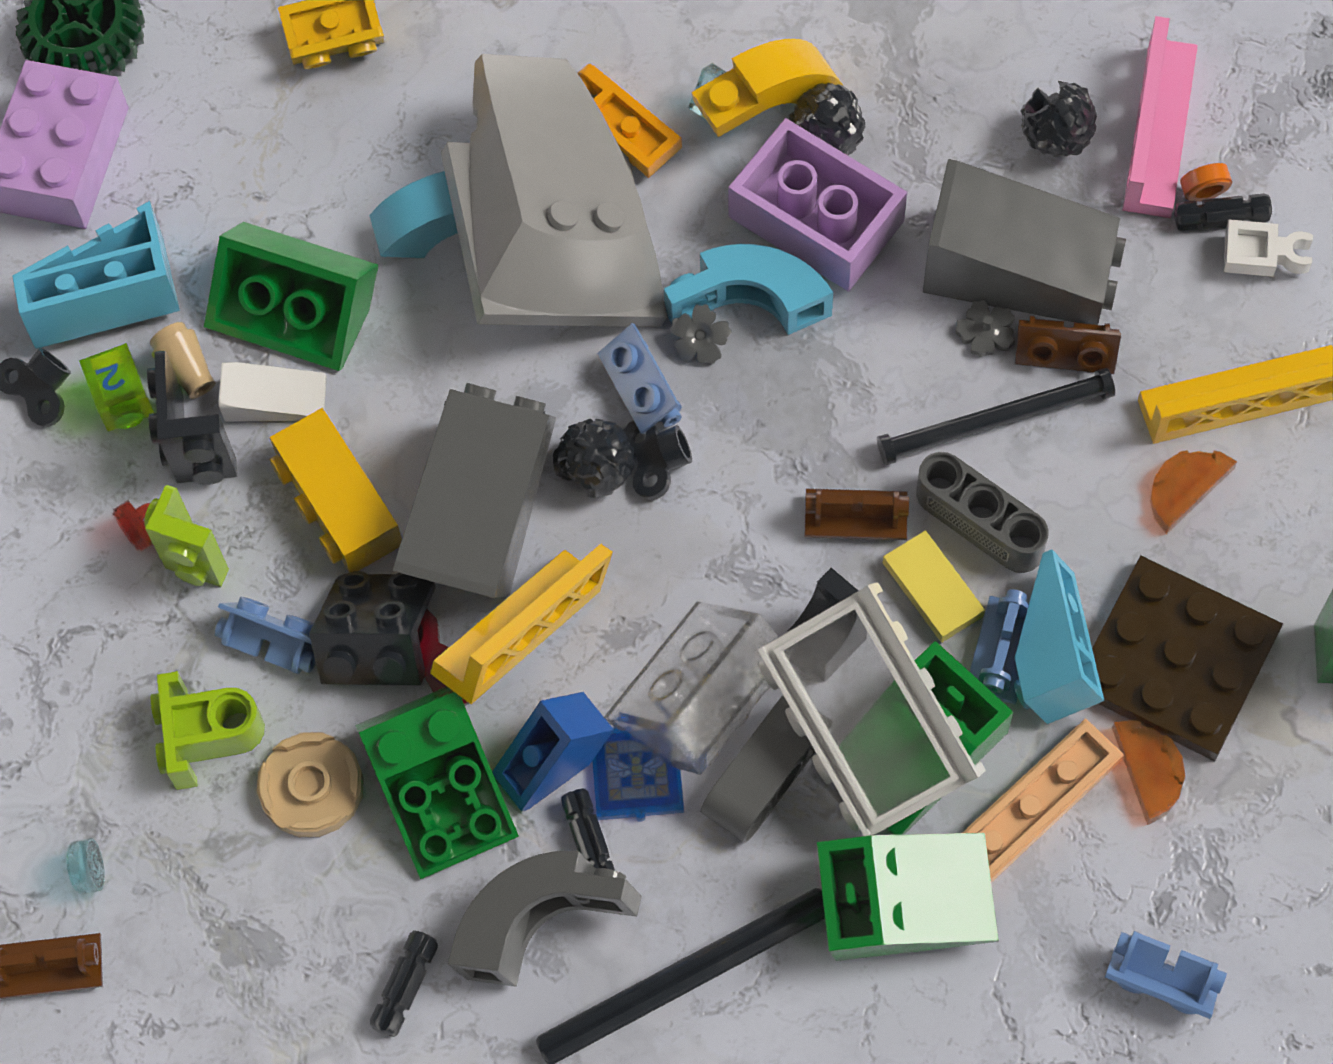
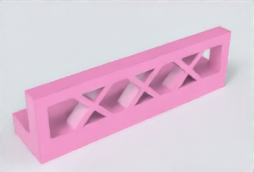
M1155 16L1147 49L1122 211L1171 218L1174 209L1198 45L1167 40L1170 18Z

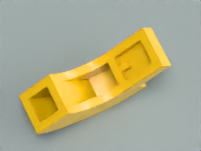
M781 39L753 47L731 58L733 68L694 90L692 97L717 137H720L769 108L786 103L797 104L800 96L809 89H813L817 84H843L817 47L812 43L802 39Z

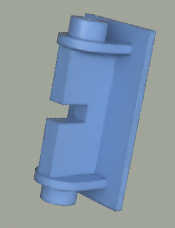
M631 323L597 354L640 433L644 434L658 422H662L664 427L677 424L682 418L679 413L682 406L676 399L648 349L646 341L643 340L636 325Z
M1014 589L1008 590L1006 597H989L970 673L1001 701L1016 704L1018 698L1014 688V681L1019 679L1015 655L1029 606L1026 602L1027 595L1022 591Z
M240 596L238 603H219L218 608L230 612L228 619L222 617L215 628V636L221 638L222 645L256 657L259 655L263 641L267 640L270 642L264 659L265 661L288 669L296 674H299L301 671L310 673L313 670L316 661L314 652H311L312 644L309 633L314 623L293 615H286L285 621L267 614L269 610L268 605L247 597Z
M1133 931L1132 935L1121 932L1112 953L1105 978L1117 982L1119 986L1129 992L1145 993L1168 1002L1173 1008L1182 1013L1198 1014L1211 1019L1217 994H1220L1227 976L1226 972L1217 969L1218 963L1181 950L1175 966L1164 963L1170 950V945L1136 931Z

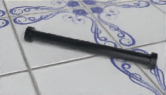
M1102 368L1096 370L1093 377L891 438L889 434L877 436L879 453L883 463L889 465L896 463V457L1073 403L1101 396L1103 399L1115 396L1114 381L1109 370Z

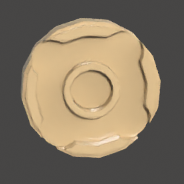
M304 732L286 738L272 749L273 753L268 756L266 762L263 761L258 771L257 794L266 816L280 830L294 836L321 837L339 830L354 816L363 798L364 777L355 754L342 742L335 740L334 737L325 733Z

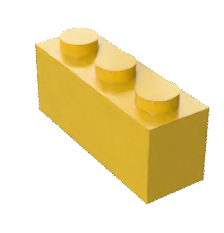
M323 407L269 437L276 454L269 459L275 473L283 485L292 481L300 495L293 499L308 524L317 521L325 533L318 537L333 564L342 560L349 573L360 571L400 547L402 536L397 522Z

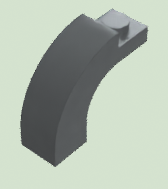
M553 851L529 857L502 871L474 898L457 928L448 965L466 980L516 987L527 945L534 933L546 921L558 914L572 910H589L637 917L642 896L626 880V875L611 869H596L579 851Z

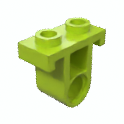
M178 671L157 674L158 693L151 694L150 696L155 725L162 724L164 742L156 743L155 746L157 765L160 774H167L177 790L198 787L197 776L189 763L243 754L252 751L260 744L265 732V723L254 699L247 691L240 688H222L188 694ZM236 713L247 715L244 723L234 729L223 727L224 722L229 716Z

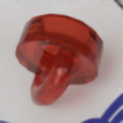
M127 500L112 509V515L135 550L142 552L153 545L143 521L150 503L143 504L135 509L130 501Z

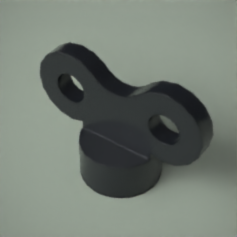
M39 348L28 363L18 358H8L0 363V391L8 395H21L26 401L27 413L31 421L37 425L49 427L60 421L64 414V400L55 391L68 378L71 371L53 354ZM16 370L18 378L14 383H10L9 375L12 371ZM49 401L50 410L43 415L41 406L44 402Z
M633 420L623 430L629 439L630 445L634 448V456L637 457L638 466L633 476V488L642 498L656 500L664 496L669 490L671 476L668 471L692 463L690 446L678 425L661 432L654 425L646 432L645 439L640 443H636L635 438L640 431ZM656 475L657 482L653 486L647 487V479Z

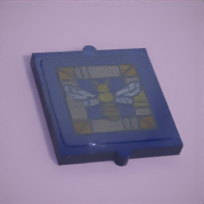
M630 721L628 726L612 727L614 731L592 761L597 819L608 820L636 817L637 821L642 822L646 819V816L684 813L676 722L638 725L636 721Z

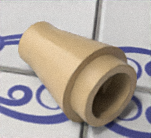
M176 322L164 327L151 338L152 357L155 359V352L157 351L167 352L180 386L191 399L206 394L215 386L216 382L209 372L193 329H187L183 322Z

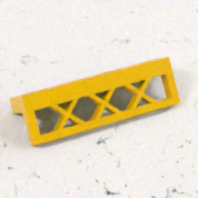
M1332 345L1140 391L1138 403L1153 444L1333 400Z
M600 544L580 561L564 549L433 661L430 674L468 703L473 704L601 591L613 552Z

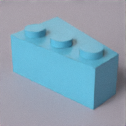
M150 201L137 207L138 215L112 228L108 223L95 230L98 237L71 251L67 245L12 275L19 314L35 349L180 311L164 238Z

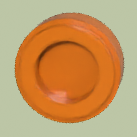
M1212 163L1189 171L1180 179V184L1187 200L1200 202L1225 193L1231 187L1232 179L1226 164Z

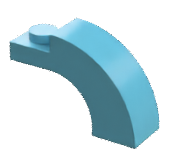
M445 171L424 177L399 189L382 201L369 215L381 257L425 258L428 252L438 243L458 234Z
M733 244L701 252L700 273L695 275L692 273L684 274L676 278L670 286L663 288L664 304L671 324L674 318H679L684 313L689 314L692 318L694 306L697 304H708L710 310L735 303L761 307L779 320L788 335L832 316L833 291L821 275L801 259L782 250L763 245Z

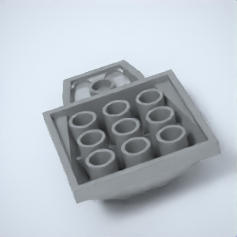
M481 54L474 65L472 101L473 114L477 117V129L471 133L470 143L447 142L441 151L477 324L628 327L631 323H634L636 327H660L667 319L661 276L641 199L635 187L629 158L621 151L602 112L584 82L567 59Z

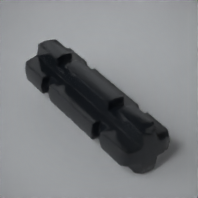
M1265 193L1248 195V200H1243V196L1202 200V205H1197L1195 200L1185 201L1176 204L1174 220L1177 229L1180 231L1198 230V225L1203 224L1204 229L1226 227L1229 219L1241 221L1249 219L1252 222L1265 223L1271 218L1272 204L1270 196Z
M581 788L564 794L561 797L562 807L567 820L571 821L569 826L577 851L596 869L606 868L615 870L613 862L607 860L610 858L609 851L597 816L592 814L594 809L589 792Z
M416 930L409 934L403 947L406 954L404 957L399 956L382 992L381 997H383L382 1000L384 1001L382 1004L376 1005L370 1018V1025L377 1032L391 1037L398 1035L405 1020L403 1011L410 1009L426 975L425 964L431 963L437 951L438 943L432 936Z

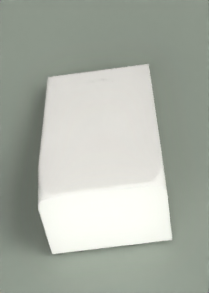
M239 362L222 363L219 409L225 422L299 421L322 407L325 410L327 376L323 372Z

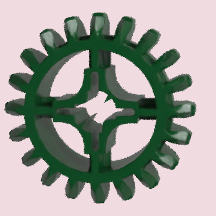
M24 0L25 8L17 10V21L19 24L15 26L16 36L21 44L20 50L24 58L30 61L110 75V71L113 69L125 72L126 63L124 59H137L138 50L136 46L144 44L142 29L145 28V18L142 10H140L139 0Z

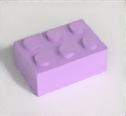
M25 60L0 127V213L77 228H87L129 108L116 76Z
M787 118L782 121L728 187L729 218L782 251L801 259L819 274L848 292L896 233L905 219L907 191Z

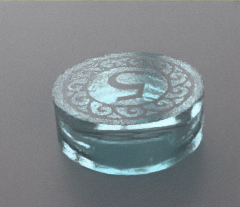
M93 838L72 841L67 849L66 861L73 888L79 894L101 891L104 887L105 871L102 854L97 842Z

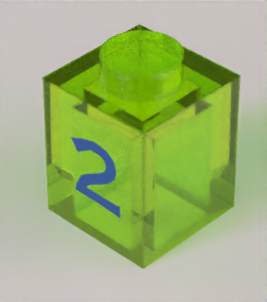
M127 343L79 360L96 409L108 432L117 428L129 429L135 427L144 418L149 417L150 413H154L138 367Z

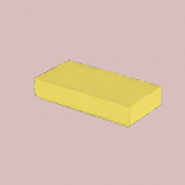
M926 530L883 556V565L941 643L984 617V607Z

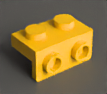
M304 0L278 7L293 65L302 63L304 69H313L330 64V56L349 52L350 58L369 55L377 51L376 44L384 43V34L374 0Z

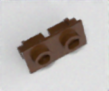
M1029 316V320H1019L1015 364L1095 372L1096 370L1107 368L1111 374H1115L1121 333L1119 329H1110V323L1095 325L1074 322L1073 328L1064 327V321L1035 319V316Z
M806 489L804 537L907 540V517L909 516L908 491Z
M101 933L0 945V999L103 987Z

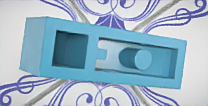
M1053 549L1042 554L1015 655L1019 679L1014 681L1015 692L1021 705L1026 710L1032 709L1047 724L1104 701L1075 573Z

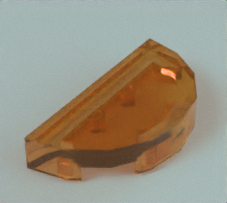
M1213 450V453L1181 451L1166 460L1154 478L1150 496V505L1154 519L1163 531L1168 534L1235 469L1237 461Z
M1139 721L1114 722L1112 726L1114 736L1120 751L1124 754V763L1146 823L1149 825L1166 816L1178 801L1185 780L1183 757L1169 736H1163L1153 728L1142 726Z

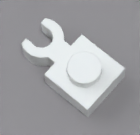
M1229 219L1225 231L1224 272L1273 277L1277 265H1283L1285 269L1292 273H1307L1312 264V257L1298 256L1293 250H1309L1313 241V235L1308 232L1298 231L1291 233L1287 237H1278V224Z

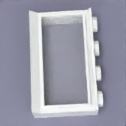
M878 582L867 585L855 594L757 649L763 659L759 662V668L764 679L773 690L780 688L790 706L785 712L792 728L800 737L805 735L808 737L817 753L812 756L817 772L826 784L834 783L843 799V802L839 803V807L845 821L854 832L861 830L863 836L877 834L978 778L986 771L981 761L976 764L972 762L959 739V736L962 735L959 724L952 715L949 717L945 715L931 690L935 687L932 677L925 668L921 670L918 668L904 641L908 640L906 632L898 621H891L877 597L878 594L883 592Z

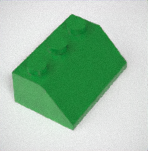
M243 221L219 236L204 327L340 371L345 365L370 310L379 265Z

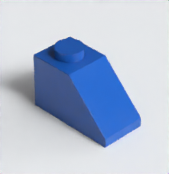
M584 692L541 700L492 773L520 811L529 810L588 767L614 729Z

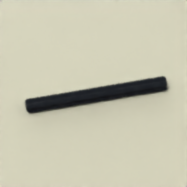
M814 888L539 1035L536 1043L543 1059L547 1064H555L825 919L822 890Z

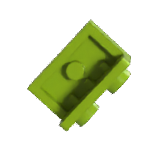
M166 485L160 498L153 499L149 504L144 520L145 529L165 569L174 571L178 578L195 586H203L204 582L222 587L229 568L212 530L194 524L178 489Z

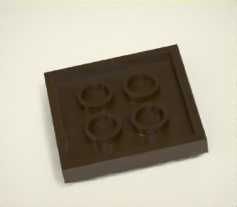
M1140 555L1092 647L1104 701L1098 704L1215 762L1283 623Z

